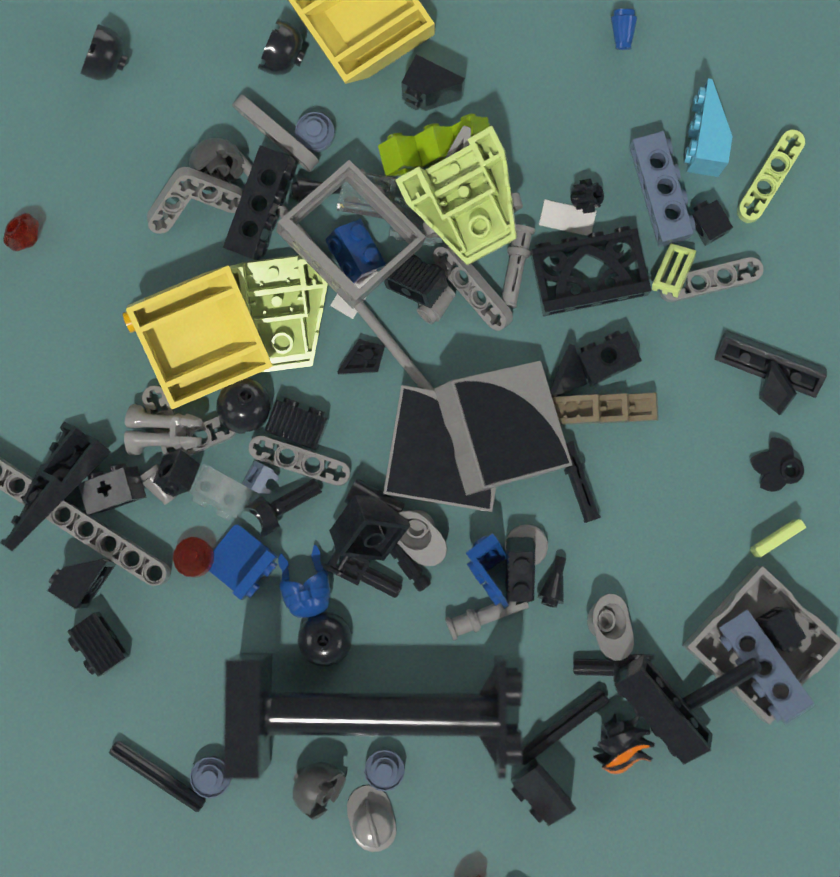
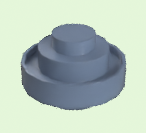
M307 113L296 124V139L310 152H322L329 148L334 140L333 123L323 113Z
M381 749L372 753L367 759L364 769L367 782L370 786L380 791L393 790L400 785L405 772L402 758L396 752L388 749Z
M208 756L202 758L193 766L190 773V783L198 795L205 798H216L229 787L231 779H223L224 760L219 757Z

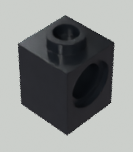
M706 200L693 208L695 211L692 214L695 221V230L705 246L728 234L733 228L718 200L710 204Z
M181 449L164 455L153 483L162 488L164 493L172 497L188 492L192 487L200 464Z

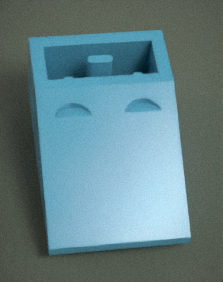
M708 78L704 87H699L698 94L693 99L692 111L696 113L688 129V137L692 139L690 146L686 147L684 163H688L687 172L719 177L729 163L733 136L713 79Z

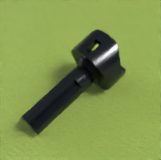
M312 479L276 499L271 504L261 496L243 506L244 511L253 514L259 520L261 525L260 538H263L280 528L277 516L285 514L322 493L315 479Z

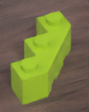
M467 114L460 118L461 121L453 126H439V123H433L425 126L424 131L415 136H403L402 133H394L387 136V140L378 145L385 175L403 176L417 167L430 168L446 158L463 126L471 128L472 137L490 127L488 117H477L476 114Z

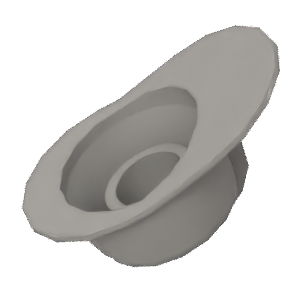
M422 510L399 512L401 516L409 521L411 526L397 544L418 564L435 566L441 563L447 552L446 540L435 527L431 516Z
M606 594L590 609L587 616L588 629L596 636L598 645L606 657L612 660H623L630 655L634 645V636L627 605L616 594Z
M370 785L356 789L349 797L347 803V814L353 837L356 843L364 850L370 852L382 851L392 844L396 836V823L390 801L386 793L376 790Z

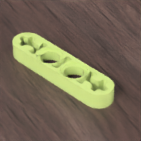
M789 130L779 139L738 205L737 215L743 222H755L765 211L804 148L805 138L800 131ZM794 138L796 146L792 147L788 154L783 153L789 143L787 140ZM773 159L782 160L785 164L784 171H774L771 167V161ZM758 182H768L771 186L770 193H760L757 189ZM756 198L759 200L754 207L756 214L752 213L749 216L746 214L747 209L744 206L748 207Z

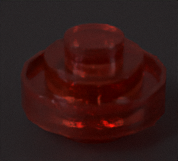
M29 213L13 218L5 228L4 244L12 251H20L32 247L38 240L39 222Z
M189 537L183 539L173 552L174 566L180 574L187 577L198 578L203 576L211 569L214 563L213 549L207 541L201 538Z

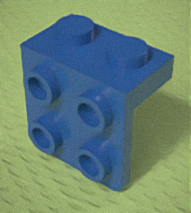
M234 525L205 560L204 567L232 589V594L243 600L246 597L252 598L260 588V585L257 583L264 575L268 577L278 565L275 561L279 556L242 526Z
M494 534L488 537L483 536L474 543L472 549L466 552L470 559L467 566L480 585L485 582L482 586L496 606L501 603L504 609L509 607V604L487 573L506 559V554Z

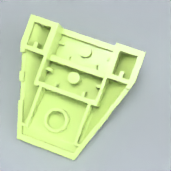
M493 126L467 139L470 144L469 146L424 170L421 167H417L395 180L407 205L467 265L517 239L506 153Z
M300 255L247 261L229 266L273 367L262 372L313 366L328 286L324 279Z

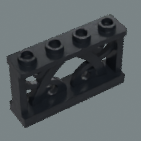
M624 226L614 229V233L604 235L603 231L588 234L586 239L578 240L577 237H569L561 240V244L551 245V242H544L535 245L536 249L531 250L530 256L543 317L648 296L651 292V286L647 277L638 228L630 229V226ZM620 242L626 243L631 249L630 258L621 264L617 260L622 257L624 250L616 253L613 249L614 245ZM606 245L605 251L597 248L598 246ZM575 251L569 259L564 254ZM585 255L601 261L610 268L602 274L597 284V291L591 292L589 286L583 280L570 276L576 264ZM553 256L559 259L558 265L550 264L554 271L561 272L560 276H553L545 272L543 262L546 258ZM633 262H635L639 283H633L630 275L625 270ZM615 273L617 276L611 279L615 281L616 285L608 287L605 284V279ZM545 280L557 282L555 300L549 301ZM567 282L579 285L581 288L580 293L572 294L571 288L573 286H566Z

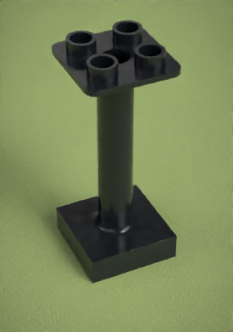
M239 653L225 660L223 779H259L271 764L272 735L479 736L494 762L498 779H506V765H521L522 763L521 730H518V724H506V706L521 707V672L518 671V668H507L506 660L502 655H495L494 669L479 694L272 692V653Z

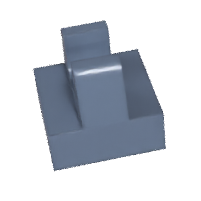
M254 460L242 484L259 494L269 495L272 491L265 486L267 480L273 479L278 481L279 477L271 468Z

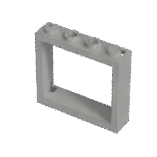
M350 160L278 221L276 230L352 309L418 251L426 238L418 229L419 225L415 222L412 223L405 216L404 210L398 204H393L386 197L382 187L378 184H373L367 178L363 168L359 169ZM346 181L409 244L360 289L297 226L302 219Z

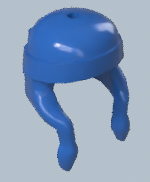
M316 545L313 546L311 558L317 574L308 578L303 585L298 582L289 581L288 561L282 553L278 557V564L282 570V580L279 587L283 601L290 613L298 618L319 615L328 608L330 603L329 575L321 565L320 550Z

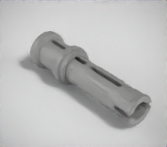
M515 224L517 239L512 241L511 246L507 248L510 259L502 300L509 308H517L525 259H528L531 255L529 246L531 236L535 234L536 230L525 225Z
M506 599L509 607L504 609L501 603L497 606L492 604L476 611L469 608L462 615L454 618L446 617L445 621L451 637L455 641L458 636L467 632H478L484 624L528 609V603L522 602L516 605V602H509Z

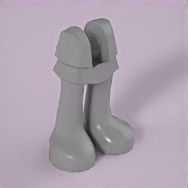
M138 404L130 405L127 410L125 425L128 428H170V433L126 431L124 443L129 455H140L144 448L148 446L174 447L176 450L180 448L187 450L201 445L202 438L186 437V427H203L202 419L188 413L186 415L180 413L175 415L146 413L143 406Z

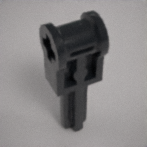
M336 548L328 564L323 566L324 569L357 586L362 581L393 598H396L402 589L400 582L369 567L370 561L367 559L344 556L337 567L336 565L341 556H338Z
M630 654L623 660L574 659L573 672L575 675L613 676V681L615 682L618 669L643 655L651 662L654 659V655Z

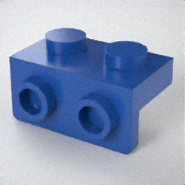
M361 219L335 228L326 238L328 249L334 255L341 271L354 284L360 278L379 271L387 265Z

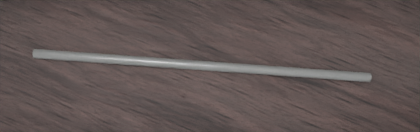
M238 149L244 160V164H242L243 172L248 177L252 165ZM284 204L279 206L277 214L281 218L290 212ZM298 223L297 226L299 227V229L316 245L312 238ZM361 301L354 307L418 387L435 391L365 303Z

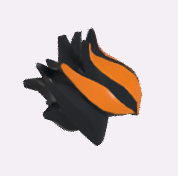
M614 713L612 719L602 725L601 741L598 742V746L603 749V753L594 755L593 758L601 763V768L607 772L621 774L639 760L651 761L653 759L642 751L645 748L655 747V743L643 738V736L651 734L650 730L636 727L640 719L638 715L632 720L617 722L616 713Z

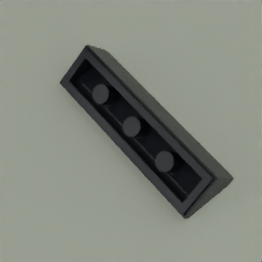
M725 330L715 356V360L764 379L766 378L770 362L775 360L795 391L814 398L817 397L827 377V369L825 367Z

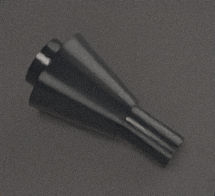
M296 177V182H291L292 199L297 198V203L299 204L323 182ZM341 186L332 194H341Z
M556 556L552 573L549 574L537 596L542 600L541 604L557 608L558 604H564L563 571L566 558Z

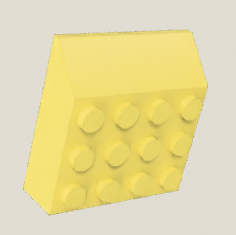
M288 0L345 84L371 77L435 35V23L419 0Z
M229 265L200 274L131 303L126 307L129 318L171 409L273 367Z

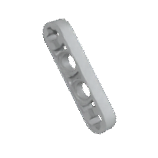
M241 94L232 104L238 113L296 160L304 169L310 172L317 165L319 160L313 153L244 95Z
M446 243L434 250L433 259L435 264L444 270L446 277L490 328L500 331L511 324L513 320L512 311L472 264L467 265ZM460 270L468 275V283L461 279ZM477 291H481L484 293V295L486 296V303H483L478 299Z
M748 257L691 271L685 280L688 294H685V288L681 289L678 298L673 297L670 292L667 295L663 294L660 289L659 293L665 301L677 302L751 284L762 276L764 271L763 265L757 258ZM748 264H750L751 268H756L753 277L749 273H745L739 276L741 281H737V272L747 268ZM727 270L731 274L730 283L723 284L717 279L718 271ZM679 275L675 276L672 283L673 286H675ZM695 276L702 277L705 280V288L702 290L694 289L691 285L692 278Z
M257 436L249 443L251 456L259 461L335 486H342L350 479V468L342 461L265 436ZM262 441H265V446L273 450L275 444L279 445L275 451L274 461L269 460L272 454L266 452L258 456V451L254 449L255 445H260ZM285 449H290L294 452L295 458L291 464H283L280 461V453ZM312 457L320 461V468L315 473H310L305 468L306 461ZM325 461L331 462L328 468L337 470L338 466H342V471L346 473L345 478L340 477L338 481H335L334 475L327 472L326 478L320 477L325 470Z

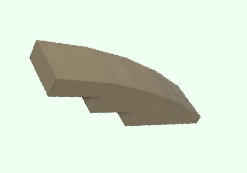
M657 393L552 397L560 425L659 420Z

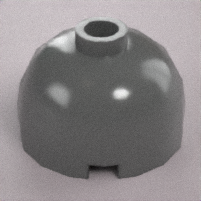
M206 139L199 143L191 152L189 158L190 168L230 184L234 183L243 173L242 164H244V160L233 143L226 139ZM211 186L204 188L207 191L213 190Z
M316 762L306 768H300L293 778L295 781L293 800L296 806L312 820L318 819L328 810L324 807L331 799L334 803L338 798L346 781V777L343 776L345 774L327 762Z

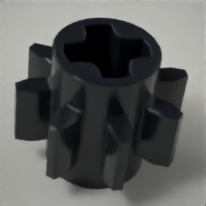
M591 179L580 180L579 184L573 186L574 189L571 191L570 199L576 210L582 209L583 214L595 212V208L601 207L600 204L604 200V191L598 185V182L592 183Z

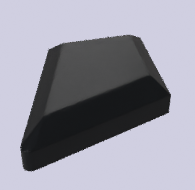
M359 339L337 373L339 375L378 373L385 346Z
M774 360L770 362L759 399L778 415H782L797 393L778 363Z

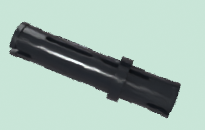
M573 440L566 443L572 465L566 467L564 473L569 476L584 519L583 521L587 523L599 519L601 516L599 515L584 472L585 464H581Z

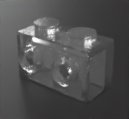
M203 464L188 493L194 496L192 501L205 508L208 504L217 508V515L230 521L232 517L235 519L240 518L244 511L243 506L248 504L254 491L216 469Z

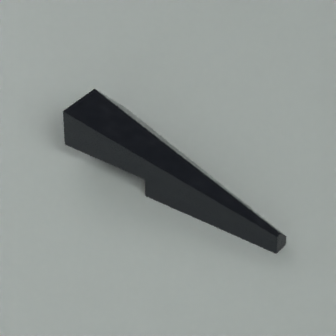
M63 422L60 426L63 432L57 443L52 442L49 448L52 452L50 458L44 465H40L22 500L25 506L20 516L14 515L11 521L14 527L8 537L1 540L0 544L13 551L111 453L109 449L97 439L81 432L77 427Z

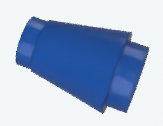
M616 9L611 17L615 49L617 50L631 49L637 22V16H635V10Z

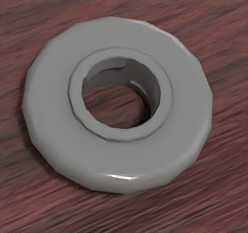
M530 524L519 525L507 535V538H534L535 565L541 563L546 557L548 540L544 532L538 527Z

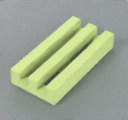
M670 243L652 284V290L657 292L660 289L666 295L670 292L673 293V297L678 298L696 257V250ZM674 252H679L666 283L661 282ZM686 254L688 255V257L685 261V264L681 270V273L678 277L675 286H673L672 283L674 281V278L681 265L684 255Z
M792 520L750 547V551L754 557H762L807 527L802 520Z

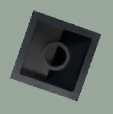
M416 54L401 82L402 100L412 109L419 110L421 108L425 111L459 101L464 95L465 78Z
M354 495L329 531L338 556L384 561L411 525L407 519L379 498Z
M99 559L66 566L61 570L57 569L49 580L51 586L47 591L74 609L88 608L116 564L109 559Z
M536 758L510 779L514 785L511 791L521 802L525 799L532 806L529 812L539 823L544 820L550 826L577 809L569 796Z

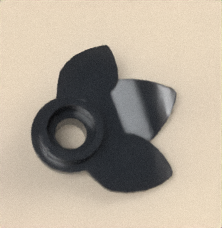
M772 437L769 443V452L759 453L750 459L753 469L764 476L761 480L760 488L766 491H779L786 484L797 483L804 475V466L799 459L794 457L792 446L780 438ZM788 465L794 469V473L791 476L785 472Z

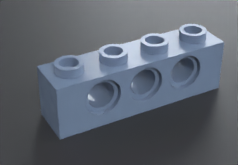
M664 131L633 139L629 148L658 248L670 245V243L673 244L690 239L694 234L693 230L696 229L693 216L691 214L688 215L687 212L688 198L685 189H681L678 180L681 178L678 165L673 164L672 161L673 146L669 138L666 139ZM650 160H660L663 167L659 169L652 167ZM657 185H667L670 189V193H660L657 188ZM665 210H674L677 213V219H668L665 215Z
M748 609L720 627L722 636L719 637V640L727 651L732 649L737 655L738 659L735 660L737 666L750 658H756L759 663L767 662L772 666L770 674H757L752 678L755 682L751 685L760 698L763 696L767 698L771 704L768 710L777 722L782 720L787 725L814 707V702ZM745 639H750L755 642L756 647L750 652H745L740 648V643ZM776 686H785L789 691V695L784 699L776 698L772 693Z

